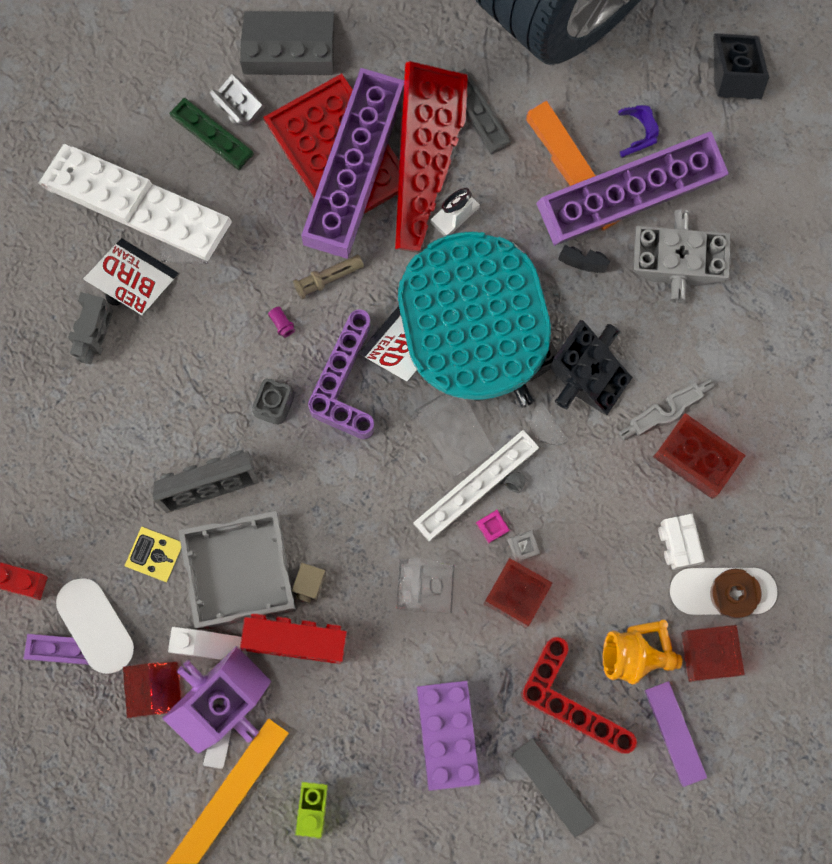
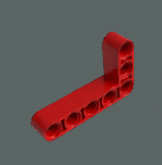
M553 637L548 640L522 688L521 697L527 705L617 753L627 754L632 752L637 744L633 733L550 689L568 653V644L560 637ZM556 642L561 645L562 653L560 656H555L550 652L551 643ZM545 664L550 667L551 675L549 678H542L539 675L538 669L540 665ZM529 687H536L539 690L540 696L537 701H532L528 698L527 690ZM552 699H558L562 703V709L559 713L551 711L549 704ZM577 710L581 711L584 715V722L581 725H576L572 720V715ZM598 723H603L607 728V732L603 737H599L595 733V726ZM621 735H625L629 739V746L626 749H621L618 746L617 741Z

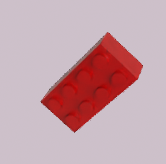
M251 614L250 618L245 617L240 645L241 651L334 664L342 663L346 631L341 630L342 626L327 624L326 628L316 627V622L301 621V625L292 624L291 619L276 617V621L266 620V615Z

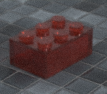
M684 413L653 458L713 499L721 492L746 455Z

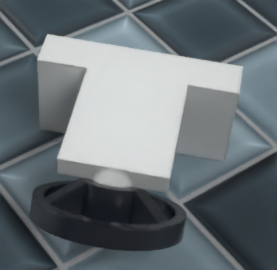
M468 188L459 189L445 199L441 206L442 209L431 219L430 223L444 236L451 235L479 209L480 204L471 197L472 193Z

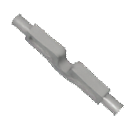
M708 379L700 385L693 383L685 389L669 395L666 399L671 410L669 413L664 412L658 404H654L645 412L632 419L630 426L619 431V435L625 440L635 433L637 436H640L657 425L662 426L673 423L681 416L684 409L701 400L704 396L703 393L714 388V384Z

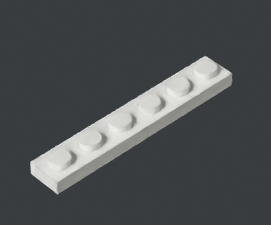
M522 430L413 522V524L430 542L533 455L539 447Z

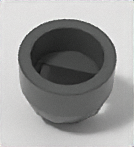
M512 472L507 476L504 485L508 489L520 493L525 486L524 475L520 472Z

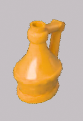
M660 620L630 626L626 633L609 632L603 646V667L606 677L611 680L622 679L634 685L655 669L663 668L667 671L680 669L682 657L680 654L672 651L667 621ZM658 631L664 652L651 647L641 634Z

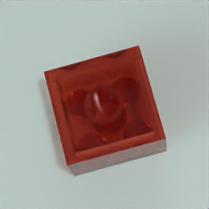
M509 558L483 604L527 629L553 582Z
M737 625L686 630L681 633L689 682L745 675Z

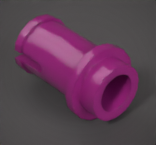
M280 306L269 311L268 316L277 327L278 335L286 338L295 332L294 323L288 320Z

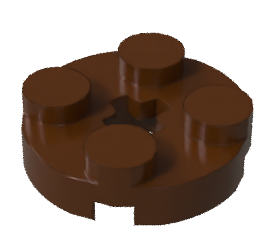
M737 568L729 569L713 580L710 597L714 607L721 615L733 619L743 618L752 614L760 603L762 597L760 584L754 576L752 577L749 573H746L747 571ZM732 587H736L737 591L742 592L738 600H734V597L730 596Z

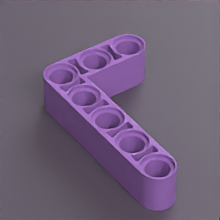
M361 309L355 310L349 315L309 399L308 406L310 414L316 420L357 438L368 439L374 433L373 418L363 411L337 401L356 361L358 352L361 350L370 331V317L366 311ZM358 319L366 322L362 327H356L353 323ZM347 340H353L356 342V345L352 348H347L344 346V343ZM341 360L346 363V366L342 369L334 367L337 361ZM331 381L336 383V387L332 390H326L324 384ZM319 402L326 404V408L320 412L313 409L314 405ZM339 412L348 414V418L344 421L336 420L335 416ZM365 421L370 424V427L366 431H360L357 425Z

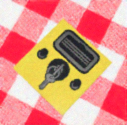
M141 527L125 567L167 582L181 550V542Z

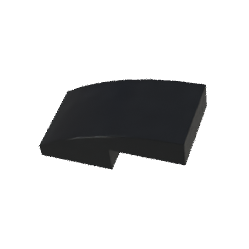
M566 244L558 258L559 261L571 267L595 273H605L611 262L599 251L594 252L590 249L585 257L578 248L569 247Z

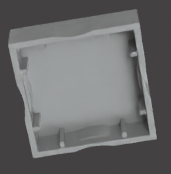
M277 511L243 517L224 524L213 523L178 530L184 565L189 576V596L194 625L197 630L244 622L245 617L250 618L251 614H261L269 617L296 611Z

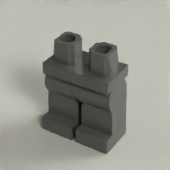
M80 292L78 302L83 308L80 318L74 323V332L70 331L68 339L73 343L70 354L75 356L78 362L91 365L94 354L101 355L103 348L101 345L104 342L113 309L104 298Z

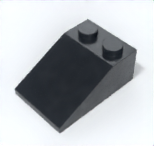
M714 33V84L717 97L745 98L748 100L762 99L769 74L759 36Z

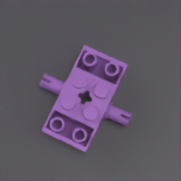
M237 646L207 675L203 676L189 660L184 663V667L189 673L180 666L177 673L192 688L163 717V720L197 753L220 741L232 728L247 743L253 740L247 730L256 737L259 730L244 716L257 704L271 683V680ZM222 698L223 704L214 705V700Z

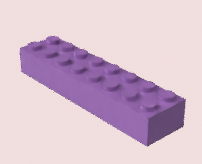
M360 68L301 235L304 246L348 259L403 101L404 80Z
M710 131L546 195L536 204L552 243L556 246L717 182L729 173L714 136Z

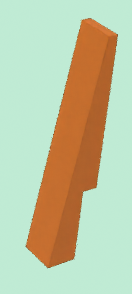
M547 100L528 111L526 121L552 155L551 160L570 186L595 177L594 172ZM619 221L601 227L602 231L606 230L607 228L611 227Z

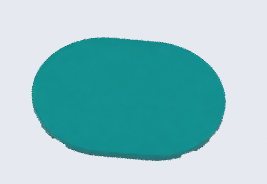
M484 232L455 233L428 244L427 248L416 254L406 266L398 288L399 309L410 358L418 373L430 385L439 391L458 398L473 400L489 399L518 389L538 372L550 348L551 323L536 268L527 254L515 247L514 243L502 237L497 238L485 235Z

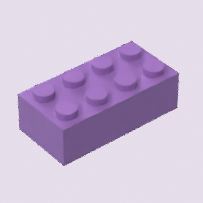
M460 681L418 686L417 696L428 790L480 785L468 682Z

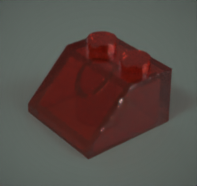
M178 662L147 663L123 667L127 718L134 719L164 715L181 700L180 678L177 673L179 669Z

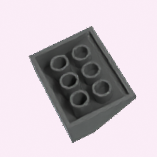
M244 11L240 48V63L243 75H333L334 11Z
M239 450L222 460L220 458L208 460L206 462L207 465L201 467L193 465L184 468L182 473L176 475L168 473L160 476V480L154 482L153 499L166 513L257 484L259 480L249 452Z

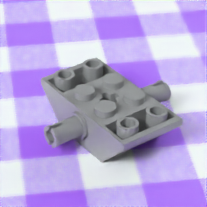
M682 209L674 211V229L636 226L633 272L652 282L672 283L670 301L676 303V299H678V303L686 301V284L704 285L728 280L730 234L688 230L689 211L684 210V214H682Z

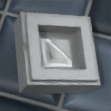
M532 530L508 538L515 562L540 554Z

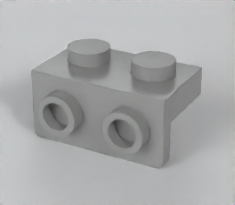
M231 74L218 91L211 90L209 93L214 98L213 103L221 110L225 109L229 114V120L237 126L249 127L266 107L234 74Z

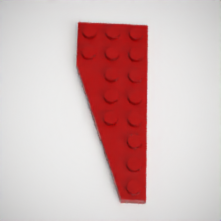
M412 61L405 63L395 249L417 252L421 249L429 226L427 222L430 213L434 212L436 206L434 202L437 193L441 192L451 163L450 156L452 150L457 146L459 130L465 123L467 74Z

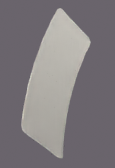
M231 730L220 741L207 748L204 766L223 768Z

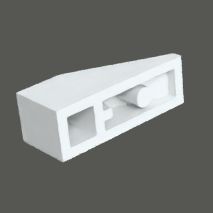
M172 627L168 652L177 655L222 660L235 646L240 649L242 637ZM242 651L246 656L248 655V652Z

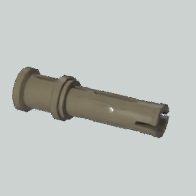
M356 254L354 257L337 263L319 273L318 271H312L311 275L299 281L295 279L293 284L299 297L303 300L306 295L316 290L322 291L326 284L360 268H364L360 256ZM348 266V268H346V269H344V270H341V271H339V272H337V273H335V274L332 275V273H334V272H336V271H338V270H340V269L345 268V267Z

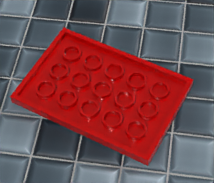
M342 73L263 117L264 122L313 198H315L353 91ZM387 144L364 214L398 195L400 161L389 144Z

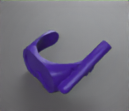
M637 105L631 108H622L618 111L619 116L630 115L637 118L643 124L646 133L645 139L635 141L630 145L631 147L620 151L621 158L657 143L659 128L650 106Z

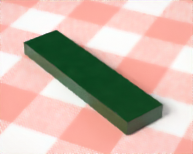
M185 97L169 113L171 118L238 171L254 155L250 148Z

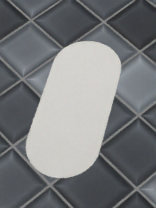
M688 568L680 571L675 575L670 585V596L674 605L682 612L691 615H721L711 601L710 589L713 580L718 575L734 568ZM737 568L747 571L746 573H749L752 577L754 576L761 587V601L752 614H761L768 611L777 599V586L772 576L759 568ZM732 587L730 596L734 597V600H738L742 592L737 591L736 587Z
M75 579L64 585L56 599L57 610L89 665L100 673H114L123 669L132 658L133 642L100 586L89 579Z

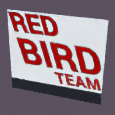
M121 238L83 280L140 315H143L179 273Z
M398 306L358 354L408 381L415 373L416 368L410 358Z

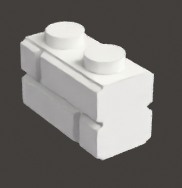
M693 514L668 518L661 522V527H658L661 541L666 543L667 550L664 551L667 565H671L672 570L695 566L705 562Z

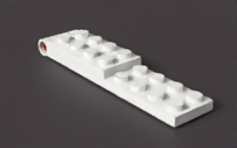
M63 144L39 181L43 188L52 193H56L206 261H209L232 223L228 216L153 185L147 178L66 144Z

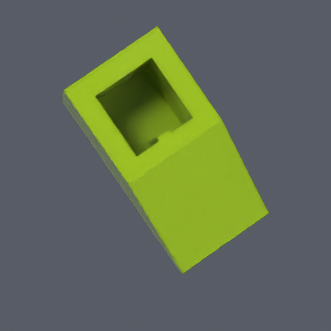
M302 782L295 835L322 838L328 785Z

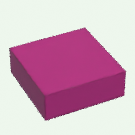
M498 510L476 522L488 544L510 531Z

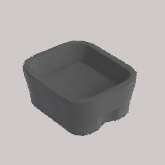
M264 379L254 401L252 413L258 419L279 425L283 423L294 399L295 392L293 388L287 384L276 382L273 379Z

